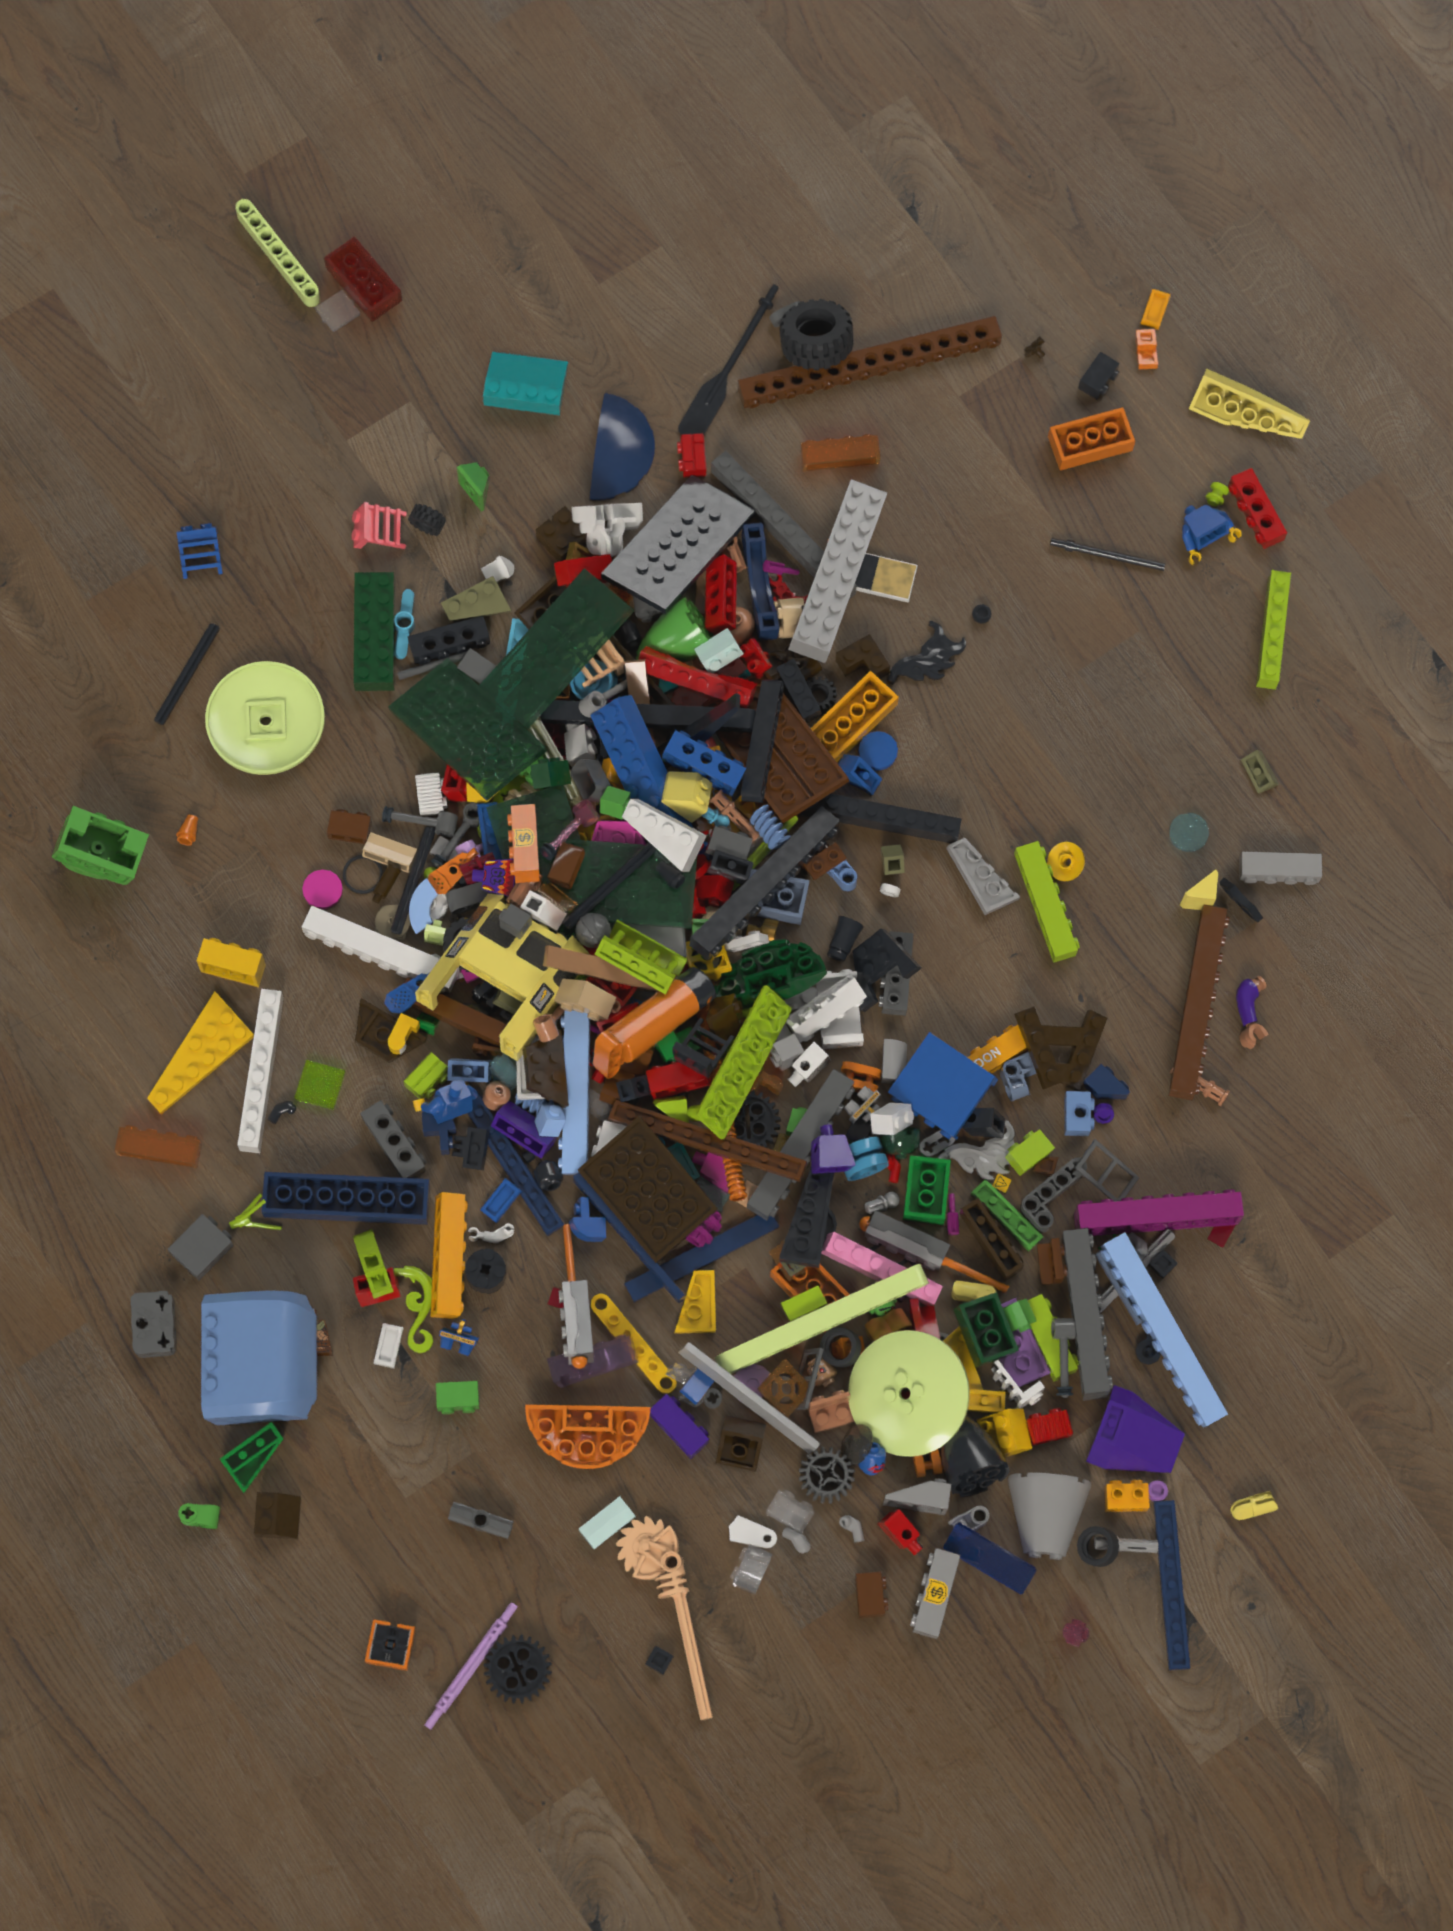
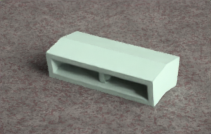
M619 1496L581 1526L579 1531L590 1546L595 1549L636 1516Z

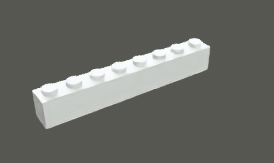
M311 906L302 925V930L306 937L312 940L320 939L325 945L332 948L337 946L348 955L356 954L365 962L370 963L373 961L378 963L380 968L397 971L396 973L404 978L408 976L415 978L421 973L427 975L440 960L435 956L314 906ZM459 967L440 993L451 992L460 973Z
M261 989L238 1138V1148L243 1152L260 1153L284 998L282 991Z

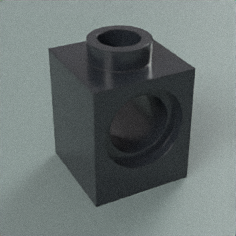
M647 1075L616 1082L621 1102L651 1095Z

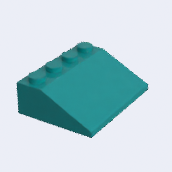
M492 352L483 392L484 405L560 415L568 361Z

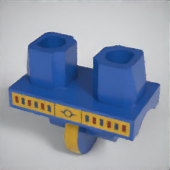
M462 1319L460 1324L452 1322L451 1328L458 1331L443 1327L439 1334L441 1336V1348L451 1350L454 1341L461 1342L459 1353L467 1356L470 1355L473 1347L477 1345L479 1338L463 1333L471 1334L472 1332L471 1327L465 1326V1319Z

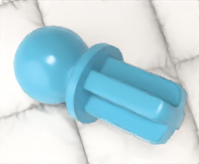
M708 807L707 812L702 815V817L707 819L708 823L714 822L716 827L719 825L728 827L730 824L729 817L718 814L719 811L717 809L713 810Z

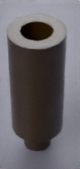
M388 864L373 890L375 895L372 901L379 904L381 899H386L401 872L397 867Z

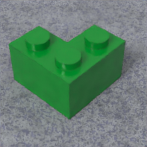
M691 1027L677 1034L672 1031L655 1044V1051L663 1066L670 1065L671 1062L676 1061L674 1060L672 1047L676 1042L680 1044L684 1042L692 1030ZM692 1042L688 1043V1047L702 1053L701 1047Z

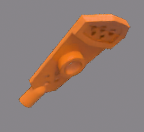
M475 848L471 849L468 853H460L429 874L428 880L438 894H446L463 876L459 865L471 861L474 856L479 854ZM451 867L457 868L456 874L450 872Z

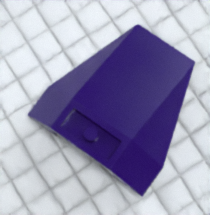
M1114 1385L1086 1462L1106 1470L1171 1473L1185 1434L1134 1392Z

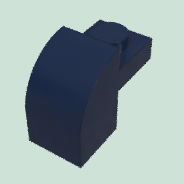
M422 1112L424 1137L440 1136L441 1155H450L449 1148H453V1138L448 1135L456 1134L453 1120L450 1119L438 1124L432 1114Z

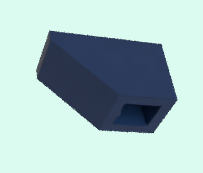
M1102 1064L1083 1082V1086L1096 1099L1125 1100L1130 1094L1128 1085L1122 1080L1119 1081L1114 1076V1072L1108 1066L1104 1067Z

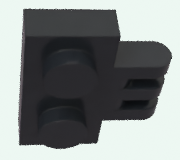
M468 1127L467 1137L454 1136V1140L461 1141V1145L453 1144V1148L460 1149V1153L454 1151L452 1156L464 1157L462 1168L484 1171L490 1130Z

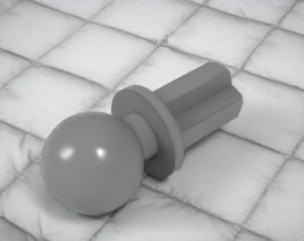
M888 1192L884 1197L880 1195L877 1199L864 1205L865 1211L872 1214L880 1210L884 1212L887 1210V1207L895 1208L899 1204V1196L895 1192Z

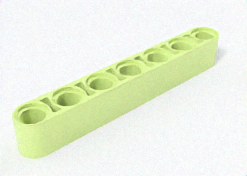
M247 199L239 200L236 204V212L241 224L304 304L309 307L318 305L320 294L314 281L255 206ZM264 238H271L268 241L263 240ZM277 251L282 252L281 254H278V255L274 254V253L277 252ZM288 265L293 266L292 268H285ZM299 279L304 280L303 282H296ZM310 293H314V294H315L314 296H311V297L307 296V295L310 294Z

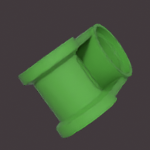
M188 1503L180 1507L179 1517L184 1525L207 1529L218 1528L219 1506ZM191 1510L193 1515L186 1519L184 1514Z

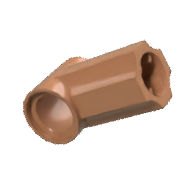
M735 537L731 541L733 545L727 546L721 553L737 562V573L746 569V564L739 549L737 537Z
M539 874V882L516 883L506 899L507 902L520 909L529 891L535 892L540 887L542 875Z

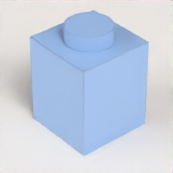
M542 1104L535 1119L539 1136H559L566 1121L562 1107L560 1105Z

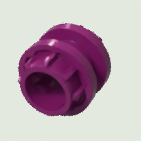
M718 1211L715 1212L691 1233L686 1240L697 1247H703L705 1243L710 1244L713 1240L710 1234L712 1230L719 1232L722 1227L720 1224L721 1214Z

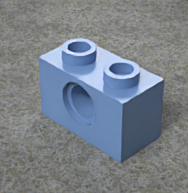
M451 1058L448 1060L447 1081L489 1082L491 1081L492 1060Z
M1066 1091L1064 1096L1065 1136H1089L1091 1130H1094V1118H1091V1110H1094V1098H1091V1092ZM1081 1110L1085 1116L1079 1118L1075 1115L1074 1111Z

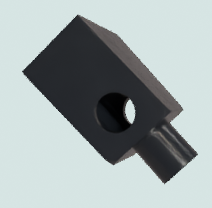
M975 1108L962 1128L971 1136L1003 1138L1006 1119L995 1108Z

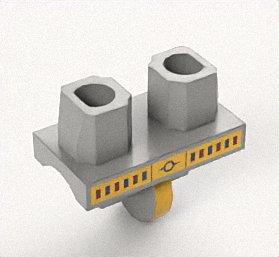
M864 1086L857 1094L864 1103L859 1106L851 1100L844 1107L848 1115L851 1116L849 1120L854 1123L865 1112L866 1115L862 1119L867 1123L871 1119L870 1114L880 1109V1106L877 1104L873 1108L870 1106L881 1094L877 1090L873 1092Z

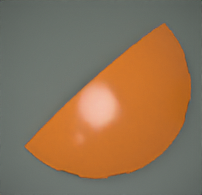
M525 1405L529 1429L542 1450L549 1456L551 1455L559 1460L562 1464L581 1469L605 1467L629 1454L644 1434L650 1417V1407Z

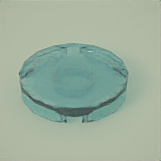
M1197 814L1178 815L1172 821L1169 828L1170 840L1179 850L1184 852L1197 851L1205 845L1208 839V825Z

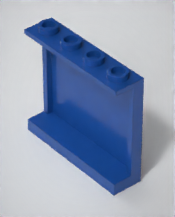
M929 1032L888 1093L892 1095L891 1100L895 1103L911 1104L914 1116L917 1117L920 1114L925 1118L924 1123L932 1128L935 1125L941 1129L940 1134L949 1140L951 1137L957 1140L958 1137L956 1135L990 1086H994L998 1079Z

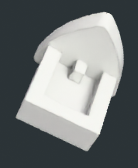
M498 556L495 561L481 568L486 579L494 576L498 583L513 575L514 564L507 558Z

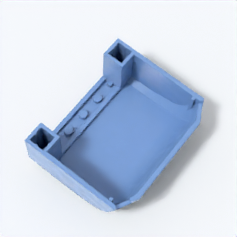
M251 1291L204 1295L201 1315V1408L204 1419L215 1425L308 1419L307 1415L317 1399V1315L312 1309L307 1296L288 1291Z

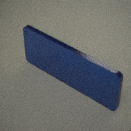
M956 1523L943 1546L946 1551L960 1555L961 1560L1019 1594L1025 1592L1037 1571L1031 1564L962 1523Z

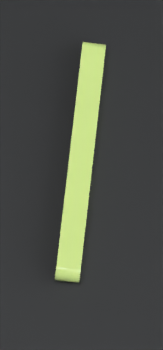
M921 1264L914 1265L721 1353L715 1357L716 1363L730 1374H733L927 1285L929 1281Z

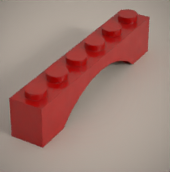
M648 646L640 652L638 660L645 659L646 673L724 701L738 693L741 695L740 706L747 708L753 701L757 683L739 677L724 676L697 669Z

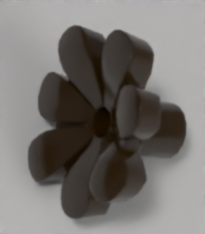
M1039 336L1037 340L1031 343V346H1027L1024 350L1026 352L1024 356L1029 358L1036 354L1040 359L1045 356L1042 350V344L1045 342L1044 339Z

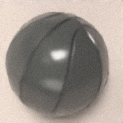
M588 913L577 922L575 929L576 937L582 945L589 948H598L604 936L610 938V923L601 914Z

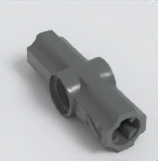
M456 1502L453 1503L448 1517L450 1521L505 1539L509 1538L514 1521L489 1514L484 1510H477ZM478 1516L486 1517L487 1521L484 1525L479 1526L475 1523Z

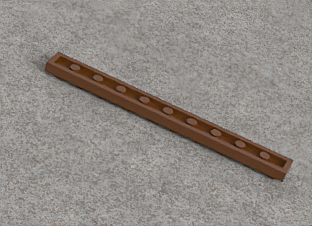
M615 1100L608 1117L609 1121L628 1126L640 1116L656 1136L798 1182L801 1181L807 1166V1161L728 1135L724 1139H720L709 1129L619 1100Z

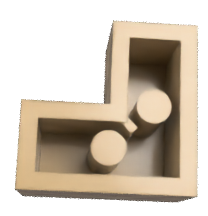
M562 979L554 1001L561 1005L560 1008L571 1012L573 1009L580 1013L585 1012L588 1014L587 1017L589 1019L599 1021V1019L608 1020L616 997L588 981Z

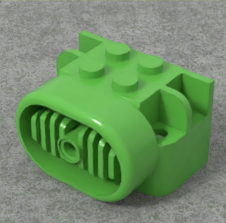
M72 806L70 815L67 816L61 828L52 858L61 862L73 872L122 885L129 884L135 877L149 834L125 826L123 821L107 819V816L102 813L96 812L94 814Z

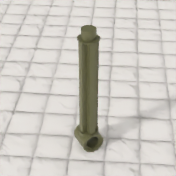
M534 712L524 717L527 723L525 727L530 732L544 758L560 757V761H563V757L543 725L541 718H537ZM570 771L571 784L560 786L570 801L568 804L570 814L575 820L594 813L596 805L595 802H584Z

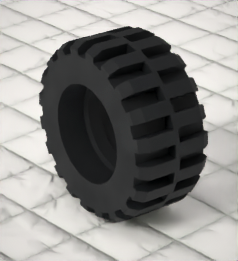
M810 299L808 302L802 301L797 306H792L780 321L779 329L782 352L790 362H793L798 367L802 366L803 369L809 370V368H813L814 370H819V368L828 369L832 365L836 366L841 360L844 361L853 349L852 318L840 304L836 305L834 301L829 300L827 302L825 299L817 301ZM812 333H826L821 336H807Z

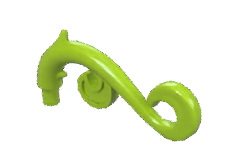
M414 1266L394 1268L396 1276L410 1278L413 1283L417 1280L423 1287V1302L417 1303V1299L422 1297L420 1293L410 1292L406 1297V1305L412 1312H419L409 1331L408 1345L414 1352L425 1353L433 1345L432 1335L427 1330L421 1329L419 1332L424 1335L425 1340L422 1344H416L414 1342V1334L431 1309L432 1278L420 1268Z

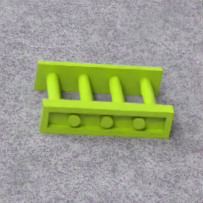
M619 920L616 921L610 938L604 936L595 952L596 956L665 995L675 976L681 974L688 960Z

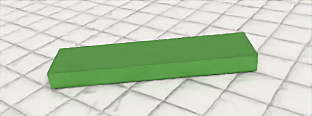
M986 1179L971 1192L975 1199L979 1198L981 1203L984 1202L989 1213L1028 1252L1044 1237Z

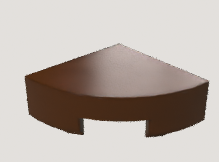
M1052 1156L1037 1163L1033 1172L1051 1177L1055 1172L1059 1157Z

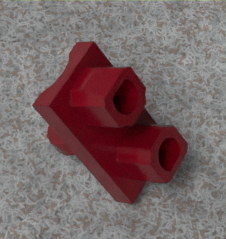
M492 852L478 857V855L474 856V860L459 865L466 884L476 883L472 881L474 869L484 870L485 861L495 860Z

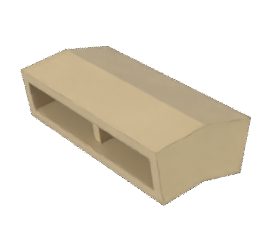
M370 832L363 848L362 857L387 866L388 864L393 865L399 870L409 873L417 849Z

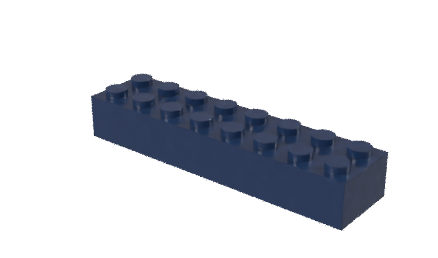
M264 1172L262 1200H266V1203L262 1205L261 1212L265 1218L428 1225L430 1182L429 1179Z

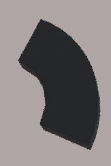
M1226 878L1219 882L1229 897L1249 917L1256 922L1263 919L1256 906L1233 883Z

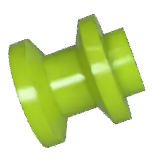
M1212 482L1210 486L1212 492H1208L1205 498L1211 506H1221L1224 503L1222 496L1227 495L1229 489L1222 483Z

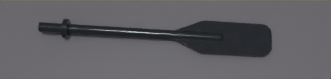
M773 284L765 298L761 297L759 299L760 307L722 372L700 388L678 426L680 435L701 433L705 435L726 399L727 380L730 371L766 310H771L773 307L771 301L779 289L777 285Z

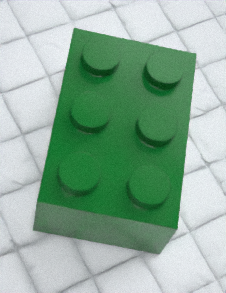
M910 1155L903 1221L944 1224L951 1160Z

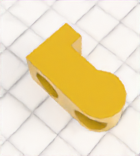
M400 1014L388 1038L389 1050L393 1054H401L405 1051L406 1041L411 1031L417 1033L420 1028V1022L405 1014Z

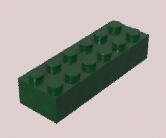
M354 572L353 683L355 691H395L394 572Z

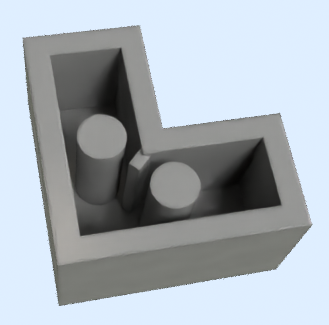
M786 1023L770 1051L772 1054L770 1059L774 1067H779L782 1072L792 1067L793 1063L804 1053L795 1033H790Z

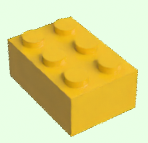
M216 938L203 939L196 960L202 973L259 987L266 966L263 955L259 950L254 948L243 949L235 943L224 944Z

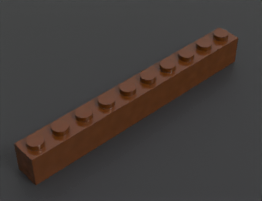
M1204 904L1200 913L1168 1094L1171 1097L1192 1101L1195 1094H1199L1201 1083H1198L1197 1080L1198 1076H1202L1204 1064H1200L1201 1057L1205 1058L1207 1050L1204 1040L1205 1038L1208 1039L1210 1027L1207 1026L1208 1020L1212 1019L1214 1010L1210 1006L1211 1001H1215L1217 990H1214V983H1218L1220 976L1217 966L1222 963L1223 953H1220L1221 946L1224 947L1226 935H1223L1224 928L1227 929L1230 918L1226 916L1227 909Z

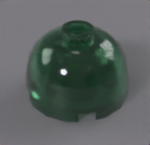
M906 1127L895 1135L879 1134L883 1150L888 1154L895 1155V1159L907 1158V1154L913 1153L920 1143V1128Z

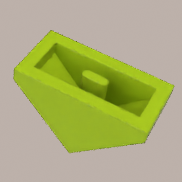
M684 1095L659 1098L653 1101L654 1105L669 1117L689 1123L687 1099Z

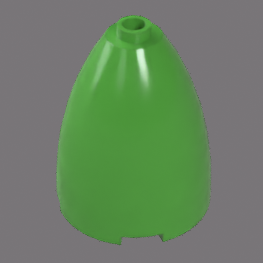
M686 597L675 603L666 614L663 613L651 626L640 643L636 659H639L640 652L648 646L685 663L698 658L694 649L714 637V634L708 633L709 631L705 629V618L691 600L687 602Z

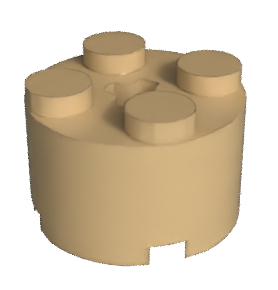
M802 597L774 601L780 628L779 638H793L803 611L801 606L805 605Z

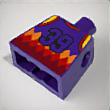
M514 859L485 861L484 870H473L472 881L482 882V890L486 892L504 895V897L508 898L516 884L515 875L510 873V863H514Z

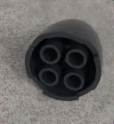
M966 1415L958 1432L940 1448L945 1477L948 1484H951V1493H957L960 1497L974 1496L989 1490L988 1486L997 1480L1002 1482L1010 1472V1468L995 1441L968 1415Z

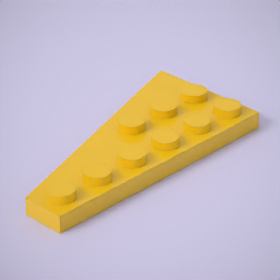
M216 991L209 999L147 1097L148 1101L160 1114H163L254 1038V1034Z

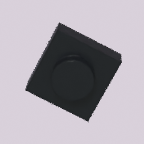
M1163 1249L1148 1265L1164 1279L1178 1263Z
M655 1645L645 1665L664 1675L674 1656Z

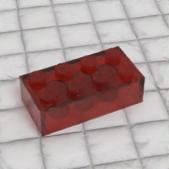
M355 236L324 257L326 269L371 322L402 302L401 290Z

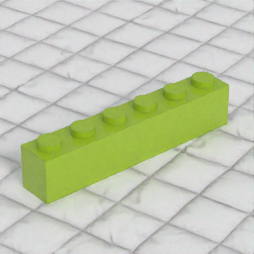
M1272 570L1268 578L1256 687L1276 689L1279 683L1291 573Z
M1039 841L1017 847L1014 855L1053 963L1076 956L1079 942L1076 937L1073 938L1071 932L1073 926L1071 920L1065 916L1066 907L1063 900L1060 901L1058 894H1060L1057 883H1053L1051 877L1053 876V871L1050 864L1047 865L1044 847H1040Z

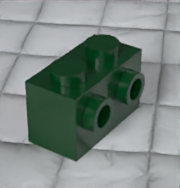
M560 757L538 760V764L530 765V776L533 780L534 789L571 784L568 760L560 761Z

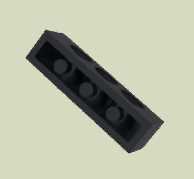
M483 616L407 636L414 664L419 663L421 665L429 663L430 660L436 658L442 659L449 657L451 654H460L468 651L470 648L481 649L490 644V637ZM466 634L473 635L471 639L464 638ZM448 639L454 640L452 644L444 643ZM433 644L435 648L429 650L426 649V646Z

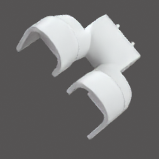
M642 503L571 507L573 522L579 523L581 533H587L586 544L589 552L598 556L607 554L611 556L618 555L623 550L622 536L624 530H637L643 521Z

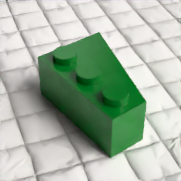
M271 1422L220 1458V1461L243 1493H245L283 1441V1437Z

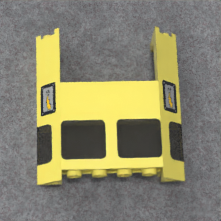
M487 894L415 992L416 1001L433 1011L438 1005L437 995L459 965L522 1002L520 1008L499 1035L501 1052L518 1062L523 1055V1049L529 1046L537 1036L533 1021L541 1015L552 1014L559 1005L554 999L562 979L577 980L580 974L543 966L546 946H554L584 954H589V952L573 935L567 941L563 935L555 934L546 925L538 924L533 920L532 925L521 940L500 928L499 915L504 908L507 909L510 905L508 903L505 904L504 895Z

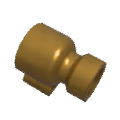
M766 918L760 928L756 925L748 924L746 936H748L749 932L760 931V933L768 935L769 941L775 940L779 920Z

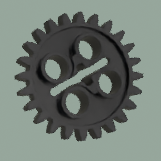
M752 1090L751 1095H747L740 1108L742 1114L735 1118V1125L733 1127L735 1130L741 1129L744 1131L741 1136L736 1137L737 1139L767 1148L766 1143L773 1144L772 1137H778V1133L775 1130H780V1125L776 1123L781 1122V1117L777 1116L779 1109H774L776 1106L775 1102L769 1104V1096L763 1099V1092L756 1096L755 1090ZM746 1105L749 1106L750 1130H751V1138H750V1139L747 1138V1130H746V1118H745V1106H746ZM756 1108H759L763 1111L759 1115H755L752 1113V1111ZM758 1127L764 1130L762 1134H756L753 1131Z
M514 1634L511 1637V1641L503 1637L504 1644L497 1641V1650L490 1648L493 1655H486V1659L490 1661V1663L483 1665L489 1669V1671L483 1673L484 1676L490 1677L486 1684H493L490 1691L498 1690L496 1697L499 1698L504 1695V1702L512 1698L513 1704L516 1703L517 1699H520L521 1704H524V1698L526 1697L532 1702L531 1695L534 1694L540 1697L538 1690H546L542 1684L550 1683L546 1675H552V1672L547 1670L548 1667L552 1666V1663L545 1662L550 1655H543L545 1647L538 1649L539 1641L537 1640L532 1644L531 1636H529L527 1641H524L523 1634L520 1635L519 1640H516ZM527 1650L529 1658L524 1661L518 1659L519 1651ZM510 1652H513L518 1666L524 1667L521 1669V1673L526 1682V1687L522 1686L517 1672H512L515 1667L509 1655ZM503 1658L510 1661V1665L506 1669L498 1667V1662ZM531 1669L537 1671V1678L528 1680L526 1678L527 1671ZM510 1678H515L518 1681V1685L514 1689H509L506 1686V1682Z

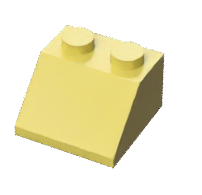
M668 772L661 802L692 823L707 812L712 783L699 773Z

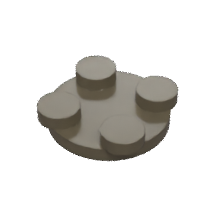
M398 905L382 906L375 918V932L397 941H403L410 927L409 913L402 933L400 935L394 934L390 928Z

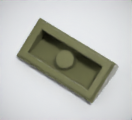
M1256 750L1241 759L1258 794L1279 785L1262 751Z

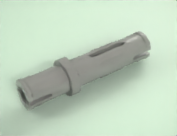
M1116 1536L1119 1540V1551L1158 1552L1157 1540L1124 1539ZM1094 1537V1550H1108L1106 1537Z

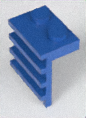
M212 523L200 524V528L193 529L192 525L181 527V531H177L176 534L183 579L188 578L187 571L218 567V574H223L217 539V526H212ZM214 544L215 551L184 555L183 550L184 547ZM216 555L217 563L186 566L185 559Z

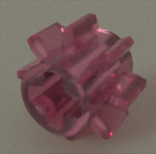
M1072 1619V1624L1067 1623L1063 1628L1065 1642L1080 1647V1642L1085 1643L1089 1637V1629L1086 1627V1623L1076 1619Z

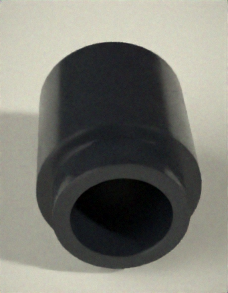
M631 620L621 622L617 626V632L624 647L630 650L639 648L643 639L636 624L632 623Z

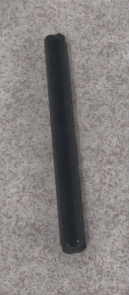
M209 624L155 716L154 721L160 725L166 723L218 634L220 628L216 624Z
M426 826L424 828L390 928L394 934L400 935L402 933L409 913L412 895L418 886L435 836V829L433 827Z
M650 842L643 846L562 921L564 927L568 930L572 929L582 916L588 914L647 860L656 851V848Z

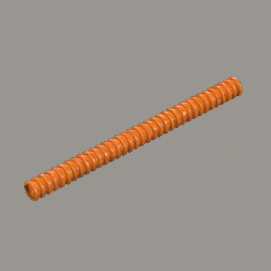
M711 1003L697 1012L696 1015L698 1020L699 1018L704 1019L700 1027L709 1032L711 1031L706 1017ZM701 1035V1041L717 1049L714 1041ZM703 1049L706 1057L711 1060L716 1058L715 1055ZM723 1058L718 1062L716 1069L711 1072L712 1082L722 1065ZM733 1122L727 1135L736 1138L737 1135L734 1133L736 1130L733 1127L735 1124ZM722 1157L726 1182L728 1183L727 1188H729V1199L731 1201H742L747 1198L746 1187L744 1186L745 1181H743L744 1175H742L743 1170L741 1169L742 1164Z

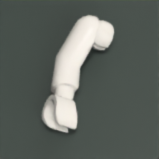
M507 1223L493 1232H480L477 1228L472 1227L468 1232H475L477 1236H469V1240L474 1242L478 1239H483L486 1242L499 1243L514 1234V1226Z

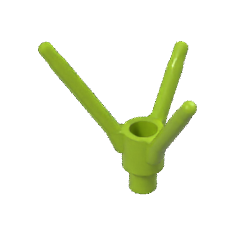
M258 1194L240 1215L229 1222L231 1229L246 1226L281 1230L282 1227L252 1222L250 1215L266 1203V1200H262L257 1204L262 1194Z

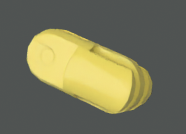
M957 1280L954 1282L951 1297L954 1300L969 1302L995 1293L996 1290L990 1285Z
M1266 1491L1235 1501L1231 1505L1230 1511L1235 1519L1244 1520L1276 1511L1278 1506L1271 1492Z

